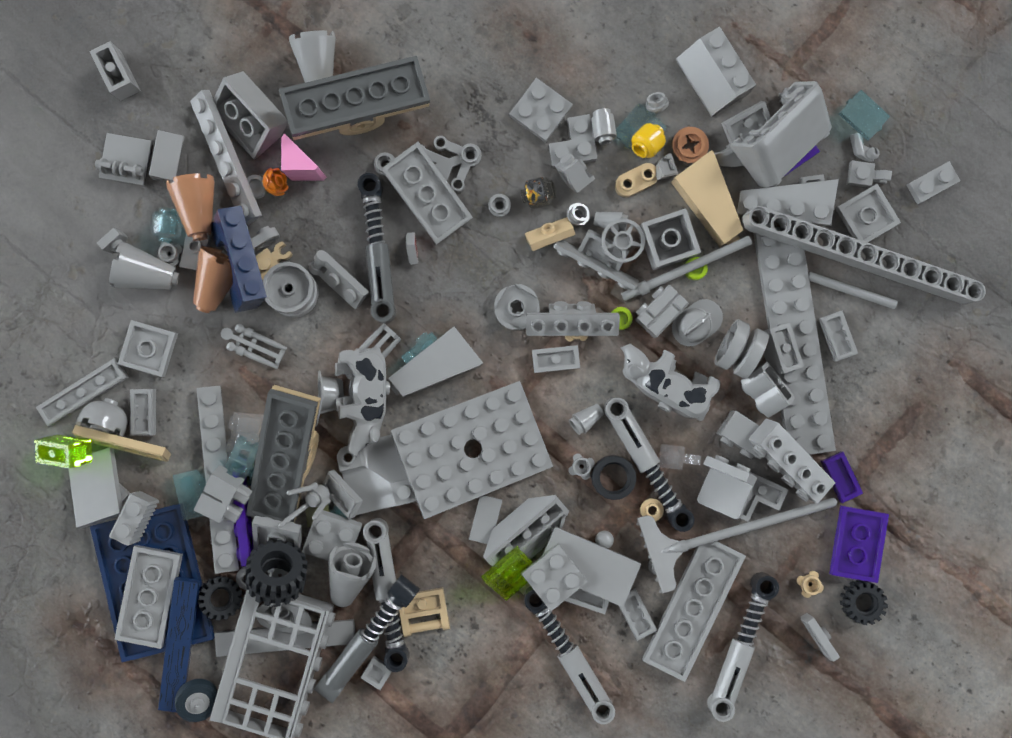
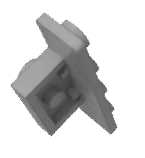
M589 229L579 248L564 240L555 243L553 248L561 256L574 258L582 267H591L598 271L597 273L601 277L617 281L618 285L624 289L635 290L637 288L639 280L620 270L623 263L611 260L604 253L601 246L602 235ZM605 237L606 246L613 243V241ZM616 247L607 249L613 256L622 259L621 250H618ZM628 249L626 250V257L630 251Z
M557 301L554 304H549V313L526 314V335L618 336L620 315L619 313H596L595 304L587 301H580L577 304Z

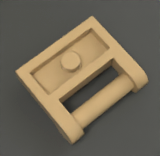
M443 587L419 591L406 608L402 607L399 610L404 637L412 636V633L428 630L450 629ZM439 613L441 619L414 624L409 622L411 618Z

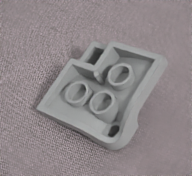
M392 435L380 437L377 442L362 448L358 452L357 457L351 454L353 457L351 462L345 460V455L350 453L348 446L339 450L337 461L343 479L363 500L356 515L417 501Z

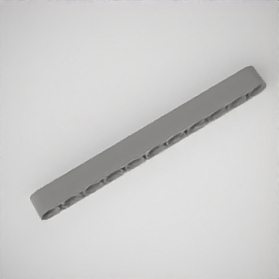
M756 206L742 216V226L750 232L960 304L980 301L986 294L985 286L977 280L762 206ZM752 214H755L758 217V224L753 222ZM774 221L780 225V231L774 228ZM796 229L800 230L802 234L801 239L796 236ZM818 236L823 240V246L819 245L817 241ZM839 244L844 247V253L840 251ZM861 251L864 252L866 260L861 258ZM883 259H884V260L886 261V263H887V267H886V268L883 266V263H882V260H883ZM904 266L908 270V275L904 272ZM926 274H927L928 277H929V282H927V280H926V278H925V275H926ZM947 281L950 284V289L947 287Z

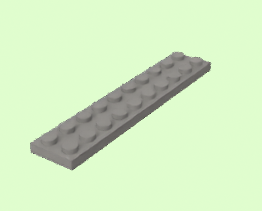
M796 229V236L801 239L802 234L800 230ZM753 233L768 329L790 323L804 365L802 368L779 374L781 381L788 386L795 398L791 405L781 410L783 428L809 455L836 451L805 250Z

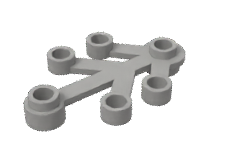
M437 136L434 139V146L438 151L448 150L456 154L452 158H447L421 145L431 160L436 163V167L446 181L452 168L461 165L457 178H454L451 182V187L456 193L462 192L465 188L464 181L470 167L476 166L481 161L482 153L480 148L471 143L462 147L448 141L444 136ZM439 140L445 142L443 147L437 146ZM467 153H474V158L468 159L466 157ZM461 182L462 187L456 189L454 183Z

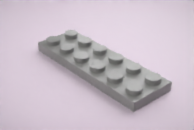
M718 541L695 548L659 622L657 631L654 633L642 657L644 662L684 682L686 681L746 557L744 554Z

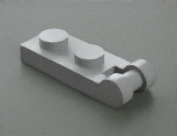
M323 250L317 251L314 261L308 267L310 273L320 276L354 309H357L369 291L327 252Z

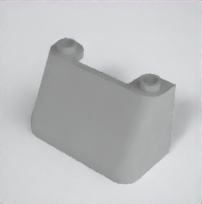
M816 81L794 82L787 89L789 93L785 97L787 102L759 130H751L749 132L750 136L742 141L738 137L730 144L732 150L759 187H776L780 184L782 178L820 140L825 139L830 134L832 126L822 89Z

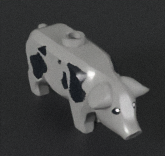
M632 344L621 347L625 356L624 368L622 370L625 378L631 380L646 396L658 402L660 409L669 413L672 410L685 418L697 419L699 421L704 420L705 415L709 411L711 398L720 388V381L712 376L708 378L703 374L695 372L692 381H690L686 376L674 371L676 367L675 355L666 350H663L662 356L656 362H650L646 355Z
M378 347L367 348L359 353L353 350H343L339 353L338 362L335 363L336 376L341 374L352 376L349 382V396L336 398L335 409L338 411L339 419L347 417L352 419L354 423L349 433L348 451L356 457L362 448L379 440L380 429L386 412V395L390 393V383L386 381L385 358Z

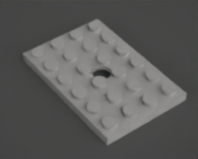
M520 381L390 430L423 519L553 467ZM469 440H476L481 445V453L476 458H470L464 452V446Z

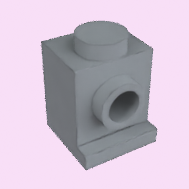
M566 154L555 165L566 185L576 193L595 179L592 174L585 171L587 169L585 163L580 158H574L572 154Z

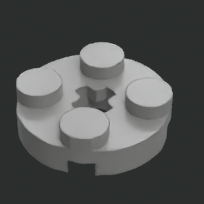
M522 284L503 288L496 296L494 302L495 315L499 323L510 330H524L526 328V314L539 313L540 311L536 293L531 288ZM519 301L522 303L521 308L523 311H518L515 314L512 312L511 304H516Z

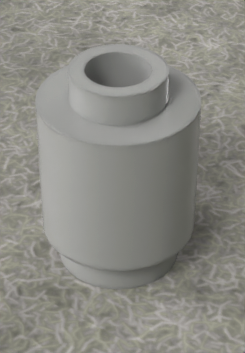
M608 108L595 110L591 118L594 141L599 142L600 145L610 144L617 137L614 115Z

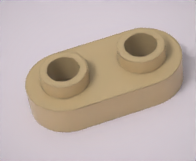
M645 163L620 175L615 183V190L618 195L627 198L652 187L657 182L656 166L651 163ZM645 171L651 172L652 177H650V178L645 177V176H644V172H645ZM629 181L631 183V187L626 188L623 185V182Z

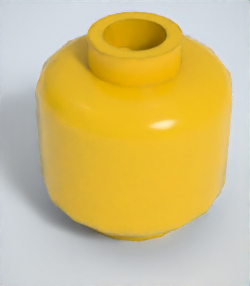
M644 124L632 136V150L641 158L654 157L666 143L664 130L659 125Z

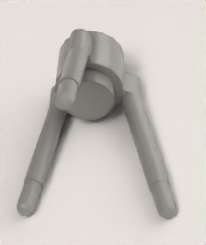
M314 482L309 486L287 491V495L308 491L305 498L306 503L281 521L278 527H283L308 507H318L312 516V519L316 520L325 506L331 502L329 490L324 485H318Z

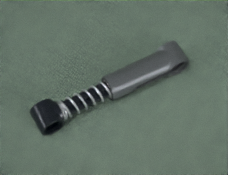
M365 173L359 177L357 186L365 205L363 207L366 210L364 216L367 218L365 224L368 226L366 232L369 234L367 240L370 245H366L365 250L371 297V314L378 322L387 324L394 320L396 309L394 305L388 244L383 241L382 235L384 233H382L383 225H381L382 217H380L382 209L379 208L383 186L375 174ZM367 183H376L375 189L373 191H366L365 186ZM379 278L382 281L383 299H381ZM381 306L389 307V314L386 317L378 315V310Z
M401 574L387 592L388 597L385 599V604L380 606V611L375 612L376 616L371 618L370 624H366V629L361 628L358 630L334 664L320 679L314 690L330 703H333L347 682L377 646L379 634H382L384 628L388 627V622L393 621V616L398 614V610L402 609V607L406 608L411 603L420 588Z

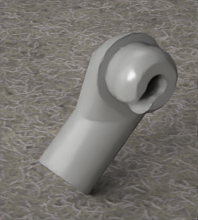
M861 133L850 135L853 153L856 157L866 162H872L879 157L878 148H869L864 145Z

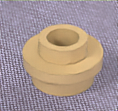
M654 498L645 500L640 507L642 517L652 516L655 521L659 520L664 512L662 503ZM655 506L656 512L649 514V507Z

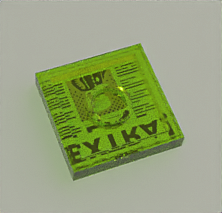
M516 546L481 577L488 586L507 601L528 583L521 572L534 562Z

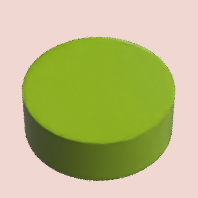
M692 257L685 264L700 257ZM704 265L685 274V276L690 280H700L706 275L708 266Z
M617 307L611 312L619 313L620 315L619 330H624L631 325L632 314L627 308Z

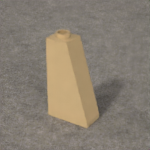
M711 150L677 175L671 183L718 246L721 247L724 244L728 245L739 240L738 234L743 231V227L716 156Z

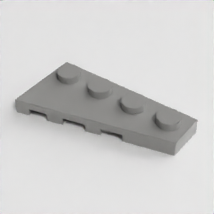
M839 179L740 191L737 214L743 216L752 208L762 206L815 225L830 227Z

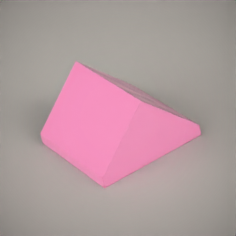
M286 134L281 137V170L291 181H324L327 178L320 168Z

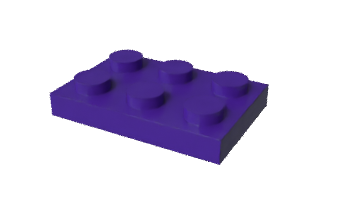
M840 505L829 574L878 583L889 514Z

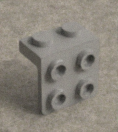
M716 455L714 459L707 456L704 465L708 466L710 470L698 495V503L731 518L739 519L757 477L749 473L751 469L737 463V466L734 467L729 465V460Z

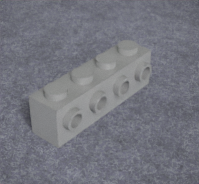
M766 418L749 437L748 440L754 445L752 449L759 456L767 458L768 466L774 471L780 472L783 475L781 479L790 487L794 486L797 489L795 493L806 502L811 500L818 504L835 484L834 480L778 422Z

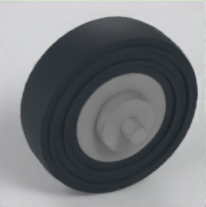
M193 679L183 684L175 697V708L178 715L189 722H199L209 718L218 692L216 686L206 679Z

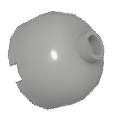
M105 398L104 401L88 403L81 410L76 420V425L80 426L82 423L86 425V428L123 437L127 428V416L124 410L118 407L117 401Z

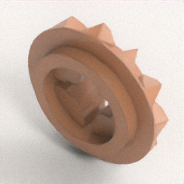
M685 127L674 136L672 141L673 153L678 157V160H682L687 164L695 163L707 154L709 149L708 138L699 128ZM687 140L690 143H697L693 148V152L689 148L682 149L687 144Z

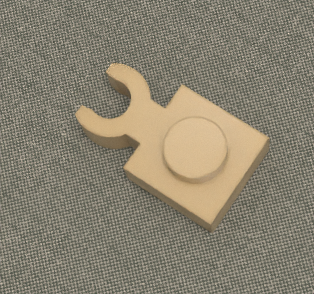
M284 242L277 243L273 252L266 248L256 256L262 280L270 268L279 264V261L288 260L292 257L293 254L290 251L284 255L281 254V249L286 246Z

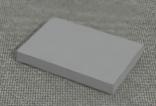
M109 447L68 461L76 528L82 529L118 517L123 505L114 449Z

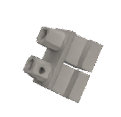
M219 465L211 474L194 511L219 523L223 518L236 523L243 509L233 504V501L236 500L245 505L253 491L242 485L245 480L244 478L231 476L227 473L228 469Z

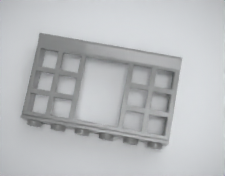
M246 590L210 721L227 724L268 738H299L304 725L300 723L302 715L305 716L310 705L307 697L309 693L312 694L316 684V680L313 679L314 673L319 671L323 660L322 657H319L321 649L326 648L329 635H326L327 628L331 627L336 614L332 612L334 604L299 594L296 600L291 598V603H289L299 607L296 621L292 622L279 618L283 603L276 607L274 616L257 611L259 603L255 601L256 596L251 597L249 590ZM304 609L321 613L317 629L300 624ZM255 617L272 622L268 637L251 632ZM277 623L293 628L289 644L273 639ZM298 630L315 635L311 650L294 646ZM249 638L309 656L298 695L239 677ZM237 683L253 688L249 703L233 698ZM258 689L274 694L270 709L254 705ZM279 696L296 701L292 716L275 711ZM233 704L247 709L246 714L243 715L230 711V705ZM255 711L268 715L267 722L250 717L251 712ZM273 717L290 722L288 728L272 724Z

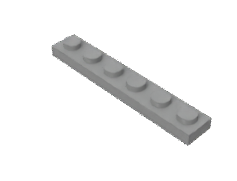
M201 90L190 101L193 111L196 114L234 207L242 206L246 224L250 225L261 217L262 214L210 90Z

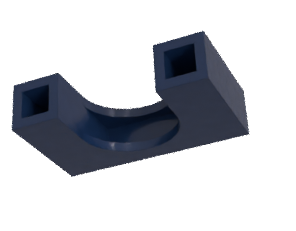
M242 206L218 209L212 221V232L216 247L225 246L229 256L233 275V285L229 290L234 311L238 313L256 309L266 299L267 295Z

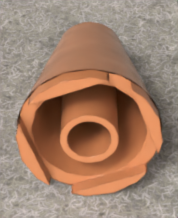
M195 173L173 177L174 182L172 183L167 180L168 192L187 236L193 237L194 241L208 239L207 236L212 233L214 177L207 174V178H201L200 174Z
M202 246L198 253L193 303L197 306L196 309L204 313L215 311L233 285L229 256L221 253L222 250Z

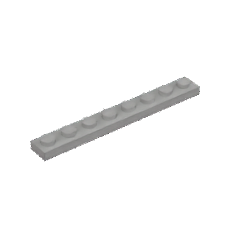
M221 386L196 388L206 484L211 474L219 465L228 469L227 473L230 474ZM209 518L215 574L238 571L237 540L234 535L235 522L223 518L219 523Z

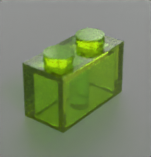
M56 434L34 440L35 463L70 469L92 462L91 439Z

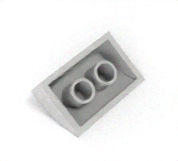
M720 26L698 39L676 58L678 65L711 117L750 94L756 86V83Z
M244 71L222 79L213 99L228 132L253 159H256L282 136L288 125V120Z

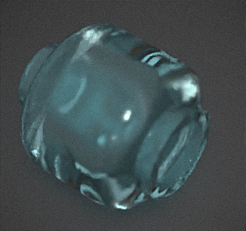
M160 207L159 211H155L152 214L151 232L153 235L158 236L159 241L171 243L173 239L179 238L182 235L183 224L176 209Z

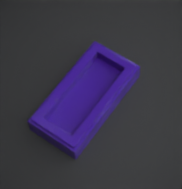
M843 451L821 460L825 472L835 482L833 489L840 503L863 494Z

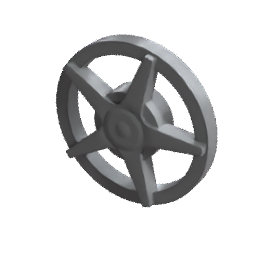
M614 220L607 225L602 233V249L607 257L615 262H630L636 259L644 249V232L632 220ZM627 223L630 224V227L627 231L618 232L613 225ZM633 227L640 234L641 244L633 241L630 234ZM610 228L615 237L613 243L606 246L605 236ZM630 246L640 247L634 256L626 259V250ZM616 247L618 250H621L622 259L613 256L607 249Z

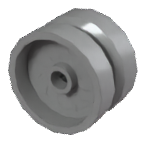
M293 262L279 263L270 268L264 276L263 285L267 295L265 300L268 305L281 315L290 318L302 317L309 313L316 305L319 296L318 285L308 270L300 264Z
M737 319L729 328L718 349L714 361L715 365L724 370L733 366V374L747 379L761 360L768 343L769 334L758 328L750 332V325Z

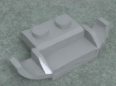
M760 101L721 123L729 144L726 145L725 150L714 153L719 166H744L730 147V144L738 137L742 141L750 136L749 132L751 130H759L771 118L765 101Z

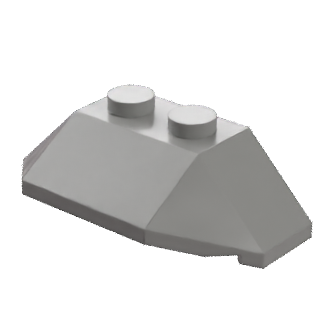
M556 495L528 498L493 528L483 555L484 559L497 572H500L501 569H506L504 566L511 561L506 558L509 554L513 558L520 554L528 562L547 545L554 526L562 529L569 510ZM514 549L518 552L515 556L511 553ZM515 561L514 566H512V565H513V563H512V564H511V567H510V565H509V568H514V567L518 566V565H519L518 562ZM500 563L502 566L497 569L495 566Z

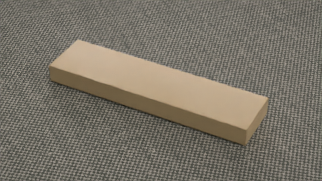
M75 425L72 432L81 441L164 462L169 461L171 453L165 447Z

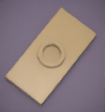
M567 217L553 223H546L540 228L525 233L526 240L532 251L575 235L574 228Z

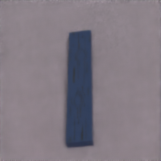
M176 577L174 579L158 710L177 712L175 697L179 688L188 679L200 580L183 577Z

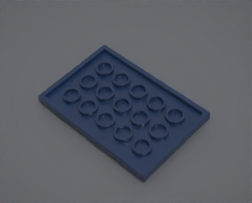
M183 503L159 508L152 512L153 516H150L151 520L148 521L149 524L146 525L147 528L142 533L143 537H140L141 541L128 546L109 537L117 519L90 526L115 634L134 546L140 545L183 554L178 577L200 580L199 590H201L202 580ZM198 603L192 645L215 638L211 619L203 614L198 607ZM167 634L164 647L161 649L117 640L121 662L165 652Z

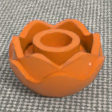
M269 168L264 173L262 182L265 190L274 196L284 195V192L288 190L286 175L279 168Z

